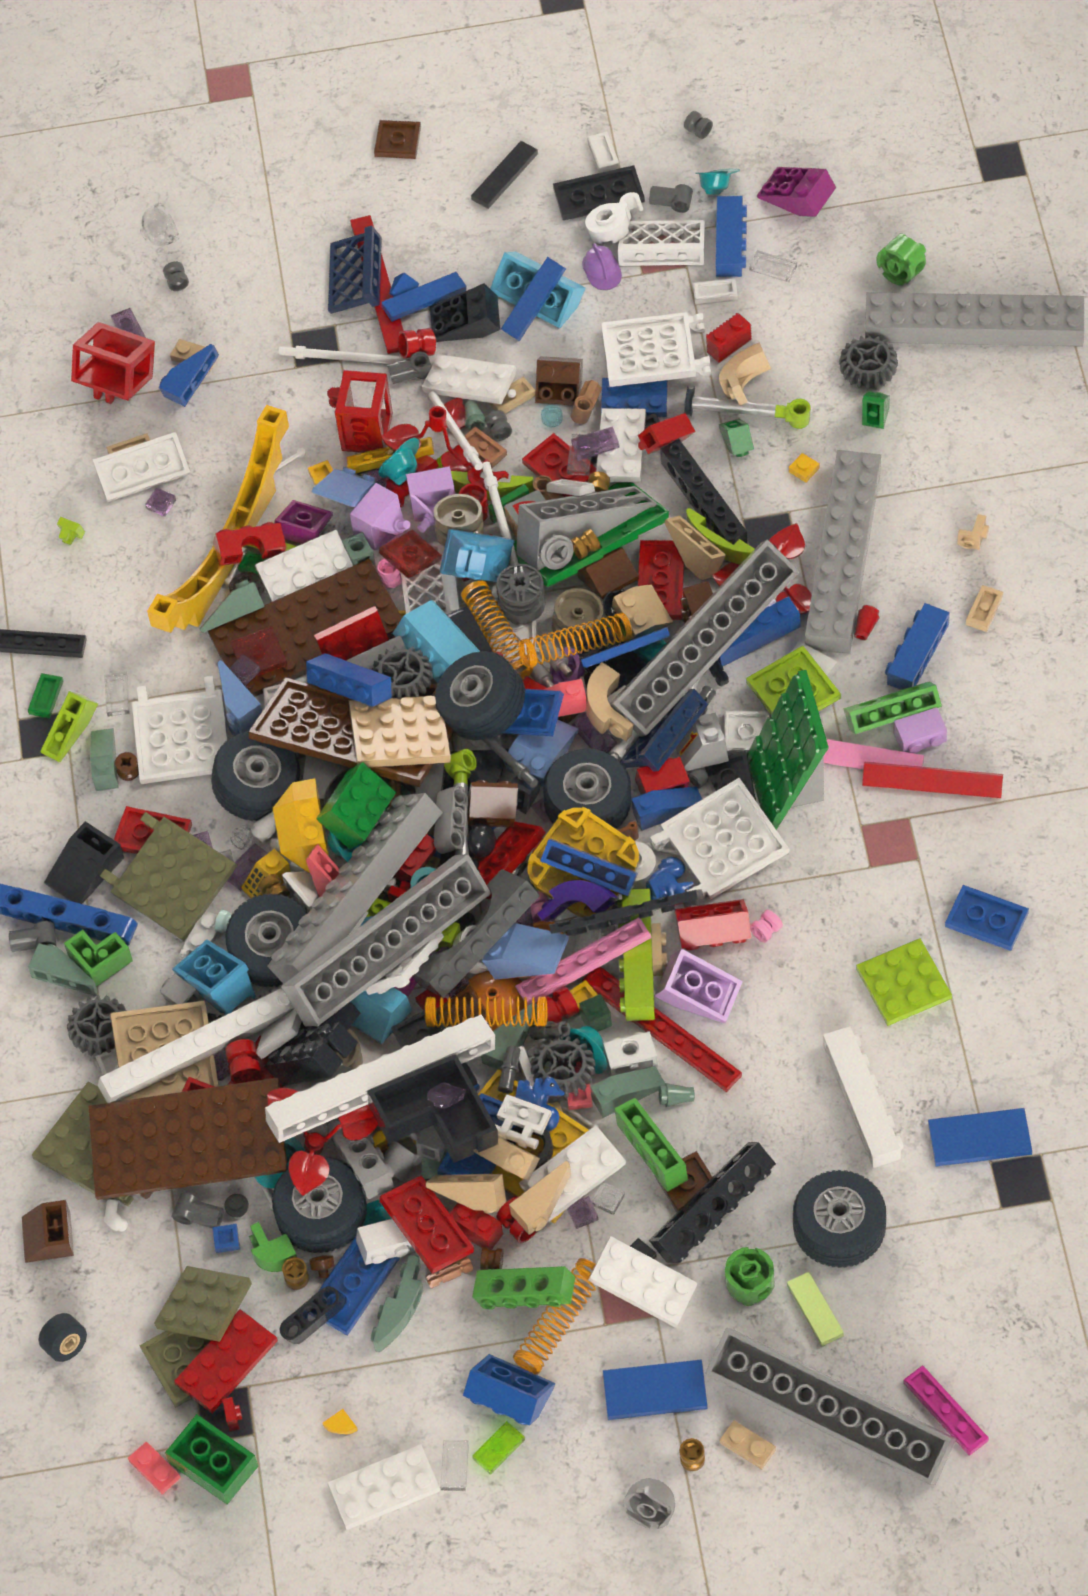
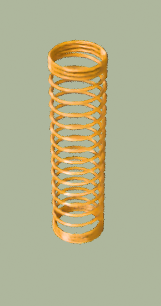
M478 580L468 584L461 592V597L474 616L492 652L496 653L497 649H502L500 653L506 654L505 658L510 653L517 651L518 649L515 648L519 645V640L516 638V634L513 633L507 618L504 617V613L501 611L500 606H498V602L495 600L494 595H492L491 590H489L487 583L483 580ZM485 586V589L477 591L470 598H466L468 593L474 588ZM489 596L485 601L479 604H475L476 602L482 600L484 597ZM491 602L487 607L478 610L483 604ZM492 607H495V608H494L493 610H491L490 612L481 615V614H482L484 611H486L487 609L492 608ZM498 612L494 617L484 620L489 615ZM485 616L481 621L478 620L479 617ZM500 618L496 623L488 625L491 621ZM501 623H504V624H503L502 626H500L499 628H497V629H495V630H493V631H490V630H491L493 627H495L496 625H499V624H501ZM506 629L503 633L494 636L498 631ZM494 632L490 637L487 636L488 633ZM509 634L505 639L496 642L502 636ZM491 638H496L494 642H490ZM513 639V640H512L510 643H508L507 645L502 646V647H499V646H500L501 644H503L504 642ZM500 643L497 647H493L494 644ZM515 645L511 650L503 652L508 647ZM519 651L505 659H509L508 662L519 656ZM520 658L510 663L515 670L524 665ZM534 667L526 668L518 673L522 680L532 673Z
M624 613L614 614L613 617H603L600 620H594V622L588 621L587 624L582 623L574 627L570 626L568 629L563 628L561 631L549 632L548 635L544 633L542 636L537 635L535 638L522 639L518 645L519 656L527 668L536 666L537 662L542 665L544 661L549 663L550 659L556 661L557 657L559 659H562L563 656L569 657L570 653L574 656L576 652L582 654L583 650L585 652H588L589 649L595 650L596 646L600 649L602 645L607 647L609 643L614 645L615 642L629 641L632 637V627ZM620 618L625 625L626 638L620 628ZM607 622L609 623L612 630V634L614 637L613 643L609 639V634L606 625ZM600 623L605 629L607 644L603 642ZM594 625L598 630L601 646H598L596 643ZM587 627L590 629L592 633L594 648H592L590 645L589 638L587 635ZM581 629L583 630L586 636V641L588 644L587 650L583 646V641L581 638ZM574 631H576L577 635L579 636L581 652L577 649L576 642L574 639ZM568 633L572 637L575 653H572L570 650ZM561 634L566 640L568 655L563 650ZM555 636L560 643V648L562 651L561 657L557 653V649L555 646ZM548 638L553 644L555 659L550 654ZM542 640L544 641L547 647V652L549 655L548 661L545 659L543 654ZM535 641L540 648L542 662L537 658ZM524 644H526V651H527L528 659H527V657H526Z
M465 996L463 997V1020H462V1023H463L465 1020H467V1017H466V997H465ZM487 996L485 1021H488L490 1027H493L495 1021L498 1027L502 1025V1022L508 1027L510 1020L513 1027L517 1025L518 1021L521 1027L524 1026L525 1021L531 1027L534 1020L535 1026L545 1027L547 1024V999L545 996L538 997L536 1022L535 997H532V1017L529 1024L527 997H524L523 1023H521L519 1012L520 1000L517 997V1015L514 1024L512 1018V997L510 996L509 1018L506 1024L504 997L502 996V1012L499 1024L496 1012L497 998L494 997V1016L491 1025L489 997ZM427 997L425 1002L426 1026L429 1028L436 1025L439 1028L442 1023L444 1027H447L449 1021L452 1027L456 1023L460 1024L458 997L455 999L456 1016L454 1025L451 1019V998L448 997V1019L446 1025L443 1017V997L440 998L441 1015L438 1025L436 1021V998ZM471 997V1018H474L473 997ZM481 997L478 998V1016L481 1015Z
M579 1258L577 1263H575L576 1268L571 1269V1273L577 1281L574 1284L583 1288L589 1294L582 1293L574 1286L573 1292L582 1297L585 1302L572 1295V1300L581 1308L572 1303L565 1305L574 1310L576 1314L568 1311L562 1305L560 1306L561 1308L546 1306V1312L541 1313L542 1318L537 1319V1324L533 1325V1331L528 1332L529 1337L524 1338V1343L520 1345V1350L515 1351L513 1360L522 1369L535 1375L541 1372L542 1367H544L542 1360H549L546 1353L553 1354L550 1347L557 1348L555 1341H562L559 1334L566 1335L563 1328L569 1329L570 1325L568 1322H575L572 1316H579L577 1310L583 1309L580 1303L586 1304L587 1299L585 1297H592L589 1290L595 1291L596 1289L593 1283L588 1281L591 1272L584 1266L593 1270L596 1265L594 1262L585 1258ZM577 1270L581 1276L574 1274L573 1271ZM576 1277L586 1281L594 1289L585 1286ZM551 1307L556 1314L548 1312V1308ZM556 1309L567 1314L572 1320H569L562 1316L559 1312L556 1311ZM547 1314L553 1321L544 1318L543 1315ZM551 1315L562 1320L568 1327L560 1324ZM543 1320L548 1327L540 1325L539 1321ZM547 1321L560 1328L564 1333L554 1329ZM539 1326L543 1333L535 1331V1327ZM543 1328L554 1333L559 1339L552 1337ZM535 1333L540 1340L531 1337L530 1334ZM538 1334L549 1339L551 1342H553L554 1345H551L548 1342H546ZM530 1339L535 1346L527 1344L526 1340ZM535 1341L547 1347L551 1352L544 1350ZM526 1345L532 1353L523 1350L522 1346ZM530 1347L541 1352L546 1358H543L537 1353H535Z

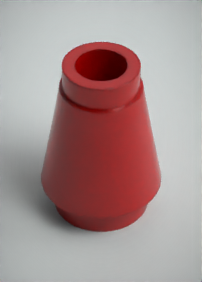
M863 605L862 609L858 610L854 634L856 638L867 640L880 619L877 608Z

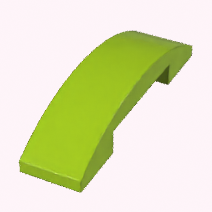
M451 471L454 491L459 494L463 486L470 484L467 476L468 472ZM511 475L510 482H498L497 490L499 497L502 498L524 484L529 489V493L534 492L533 477ZM488 490L487 499L488 501H491V497Z
M690 508L686 510L687 522L726 554L724 560L741 564L755 550L740 539L734 545L707 529L705 517Z

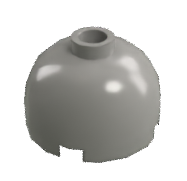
M651 1478L641 1479L628 1490L623 1501V1507L624 1505L626 1506L627 1516L635 1523L645 1528H650V1524L659 1525L657 1529L668 1525L674 1513V1494L666 1484L659 1480Z

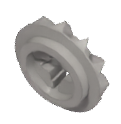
M553 534L550 539H545L546 542L543 546H540L541 554L539 556L542 559V564L549 569L556 570L563 568L569 563L574 549L568 537L562 534ZM553 547L558 548L560 556L553 554Z

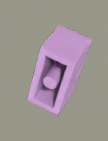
M938 708L894 721V735L902 752L917 753L921 749L931 746L936 747L947 741V728Z

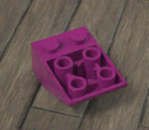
M777 167L757 194V198L798 216L816 217L837 187L827 169Z

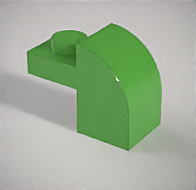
M259 1222L250 1225L252 1235L249 1236V1239L253 1246L251 1253L253 1260L261 1269L269 1272H280L286 1260L297 1257L286 1234L268 1242Z

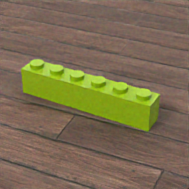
M632 889L629 896L622 894V899L617 900L618 908L636 904L640 905L643 902L650 901V889ZM639 915L630 917L631 921L638 918ZM651 917L641 919L651 938L623 953L624 958H619V970L624 972V978H620V992H625V998H620L621 1012L626 1013V1021L655 1020ZM627 923L618 924V928L624 926Z

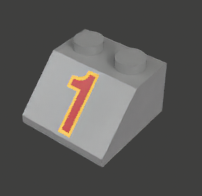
M716 712L700 716L676 747L686 771L729 761L725 738Z

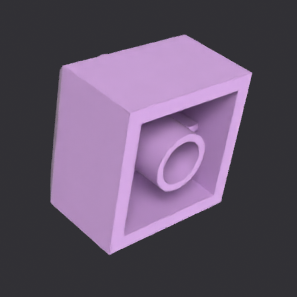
M450 467L406 474L414 521L421 522L417 528L422 533L429 526L435 524L434 507L437 502L446 496L455 494Z
M377 483L374 484L350 513L353 535L363 532L370 547L374 550L392 543L406 529L410 528V522L403 520L398 495Z

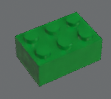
M362 762L347 771L316 819L344 845L352 849L366 840L396 792Z
M197 1414L165 1452L171 1466L227 1505L258 1468L256 1457L252 1452Z

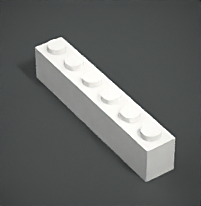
M851 1026L824 1034V1049L872 1167L875 1168L900 1160L901 1150L904 1149L903 1143L899 1135L895 1136L893 1131L895 1124L892 1116L886 1114L885 1108L887 1106L884 1096L882 1094L879 1095L876 1090L878 1088L877 1079L874 1074L870 1075L869 1060L867 1055L862 1054L860 1051L861 1041L858 1034H853Z

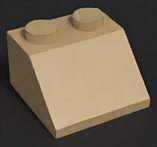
M652 585L632 587L613 598L612 607L616 614L624 613L630 621L632 627L631 640L673 624L671 617Z

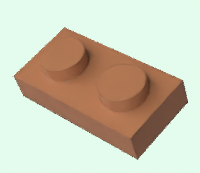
M474 427L465 435L469 444L478 452V458L481 461L488 459L491 468L507 456L505 448L477 427Z

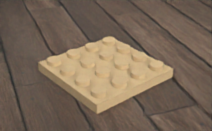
M435 696L391 698L373 707L355 700L349 701L357 765L362 762L368 767L450 763V750L445 721L436 709Z
M205 1001L110 1013L118 1068L209 1024ZM214 1054L124 1098L123 1101L182 1092L188 1077L218 1087Z

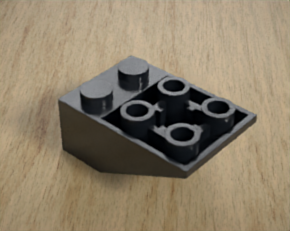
M485 283L430 306L431 329L435 334L436 342L483 338L500 330L498 296Z
M85 821L69 838L44 883L68 900L83 904L104 881L100 877L105 869L112 872L124 859L121 845Z

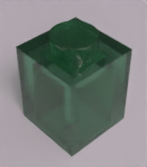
M601 994L579 1003L580 1016L585 1026L592 1027L597 1032L612 1026L611 1012Z

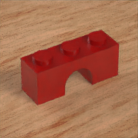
M267 522L256 527L247 525L236 530L223 529L215 533L213 541L219 566L241 563L243 556L242 547L246 545L257 547L262 559L272 558L286 550L281 523L274 524L273 522Z

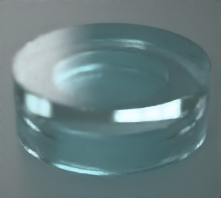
M555 405L546 406L541 411L542 423L547 427L560 425L563 421L562 410Z

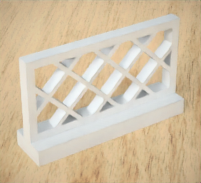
M705 220L630 221L628 229H635L636 231L631 234L628 233L618 244L619 266L704 265ZM649 228L656 229V231L652 234L646 230H648ZM670 228L678 229L673 234L668 231ZM691 228H700V230H698L695 233L689 231V229ZM683 233L688 236L685 240H681L678 237ZM640 234L646 237L641 241L636 239ZM664 234L667 238L661 241L656 237Z
M439 542L397 548L406 614L416 607L423 605L420 602L426 596L434 600L437 605L441 604L446 608L445 614L460 609L455 576L440 573L434 578L427 574L433 567L440 570L445 547ZM438 550V555L433 560L425 556L428 551ZM405 554L417 556L411 563L403 559ZM421 559L429 563L423 571L416 567ZM411 570L419 574L414 581L406 578V575ZM423 578L431 581V584L426 589L418 585ZM436 585L443 589V592L438 597L430 592ZM414 588L421 592V595L416 600L408 596Z

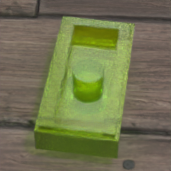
M506 1421L472 1455V1459L491 1475L525 1441V1436Z

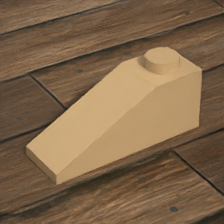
M681 516L666 519L664 524L686 567L701 580L713 577L712 574L718 572L726 554Z
M498 1137V1145L479 1153L477 1149L474 1150L476 1154L527 1180H530L540 1160L539 1157Z
M565 1161L509 1204L511 1215L529 1235L534 1231H540L547 1224L571 1175L568 1161Z
M502 1174L434 1175L426 1182V1188L473 1210H484V1213L497 1212L506 1203Z

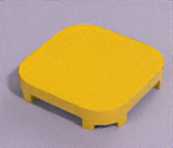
M585 807L571 808L566 811L564 810L558 815L556 822L533 854L531 853L528 860V877L530 882L539 891L551 899L554 898L549 891L561 883L573 880L588 881L540 861L549 839H554L634 872L639 864V851L636 842L630 836L627 837L591 813L590 809ZM611 890L617 897L619 896V892ZM583 902L575 903L567 908V910L578 917H588L596 914Z

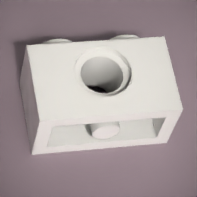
M650 1031L645 1033L637 1032L621 1039L613 1038L603 1043L604 1054L611 1076L652 1066L658 1067L657 1054ZM628 1051H633V1052H635V1053L632 1054V1055H627V1054H625V1053L628 1052Z

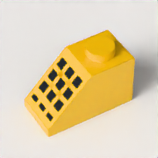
M274 848L256 862L241 888L251 899L252 897L263 895L258 890L259 883L268 875L276 874L281 880V885L284 884L282 875L286 872H291L290 865Z

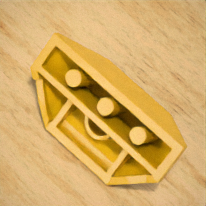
M315 778L293 782L273 807L281 854L309 874L310 870L306 858L316 845H319L330 857L325 828L316 819L321 812Z

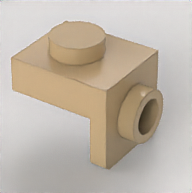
M977 515L972 532L959 529L957 544L967 549L979 550L982 539H986L989 532V525H986L987 516Z

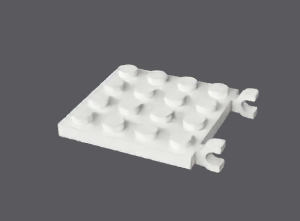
M686 312L602 323L609 387L696 377V372L704 376L711 375L709 356L694 360L690 334L691 328L695 332H705L704 323H702L704 322L703 313L688 317Z
M213 676L204 677L206 692L149 700L146 686L137 687L138 702H132L141 784L212 774L215 755L223 743L228 740L223 694L221 689L216 690Z
M740 778L662 823V831L650 837L651 844L656 852L663 848L668 841L671 842L699 883L698 886L688 891L702 889L703 896L707 894L710 900L789 853V847Z

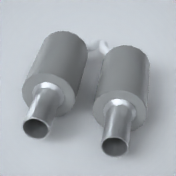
M550 641L548 642V647L552 658L555 659V651ZM544 644L542 646V650L545 659L548 661L549 655L547 652V647ZM556 646L557 653H558V655L561 657V656H562V652H561V650ZM535 647V651L539 652L540 648ZM565 656L562 659L557 657L556 661L550 659L549 663L555 671H562L566 677L572 676L573 672L567 666L569 661ZM537 662V665L534 666L530 674L531 677L547 688L553 686V676L543 664L540 665Z

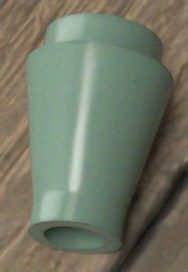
M475 401L466 402L464 405L466 427L470 431L474 427L482 431L486 425V417Z
M669 1083L659 1086L660 1105L669 1107L694 1101V1087Z

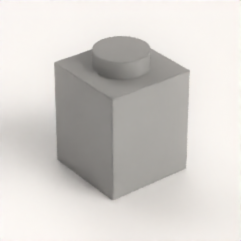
M175 973L171 978L165 980L160 990L163 997L172 1005L197 1002L201 998L193 986Z

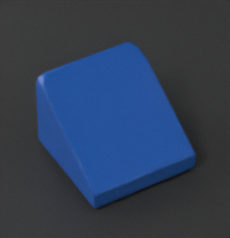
M402 273L394 278L389 294L392 297L398 296L417 288L419 283L406 273Z

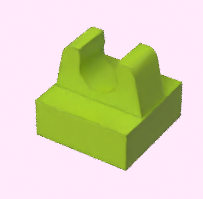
M60 516L57 525L61 529L59 538L62 539V542L71 545L76 537L82 539L85 534L82 526Z

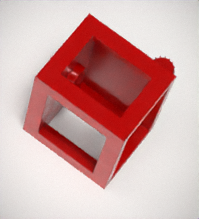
M97 322L73 344L71 381L92 388L94 399H101L104 392L106 403L111 404L115 397L129 401L153 378L155 341ZM93 340V346L88 345ZM80 351L91 354L92 356L80 366Z
M344 370L340 387H332L327 391V395L330 398L329 405L335 408L341 451L364 453L385 448L386 444L383 442L381 435L389 431L393 415L387 374ZM351 380L376 382L371 408L354 407L350 385ZM383 399H384V402H385V408H386V409H381V408H382V404H383Z

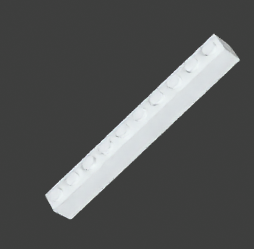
M280 988L101 1076L98 1087L107 1103L120 1101L225 1049L231 1042L245 1039L267 1028L293 1010L294 1007L283 989Z
M482 1015L469 1018L461 1024L448 1027L440 1033L427 1036L419 1042L406 1045L398 1051L383 1055L377 1060L362 1064L349 1072L338 1074L335 1078L326 1082L317 1083L312 1088L296 1092L284 1100L273 1102L265 1107L266 1122L280 1143L368 1105L367 1091L454 1054L457 1055L462 1064L495 1050V1034Z

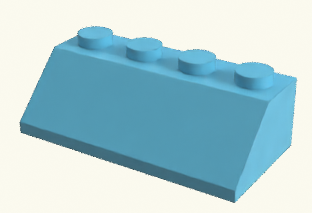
M516 251L504 252L490 289L497 296L516 305L542 265ZM562 276L536 316L561 328L578 308L586 287Z
M432 600L405 614L393 632L395 637L401 636L407 650L413 646L416 652L421 650L423 656L428 657L429 663L432 665L431 672L433 678L437 683L453 662L464 655L480 652Z
M394 987L383 994L376 992L368 995L365 990L350 1001L361 1013L352 1025L380 1044H383L392 1034L391 1027L402 1022L412 1011L408 997Z

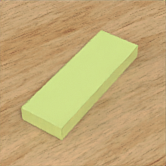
M809 1272L787 1282L790 1292L821 1346L844 1336L842 1328Z

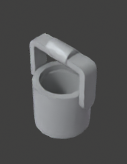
M419 1131L408 1136L417 1141ZM397 1140L387 1144L389 1148L383 1155V1163H389L394 1177L403 1182L413 1166L419 1165L423 1157L414 1155L397 1143L399 1141Z

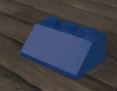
M488 1354L470 1370L463 1396L470 1399L474 1404L491 1408L496 1414L507 1415L519 1424L530 1426L539 1418L556 1383Z

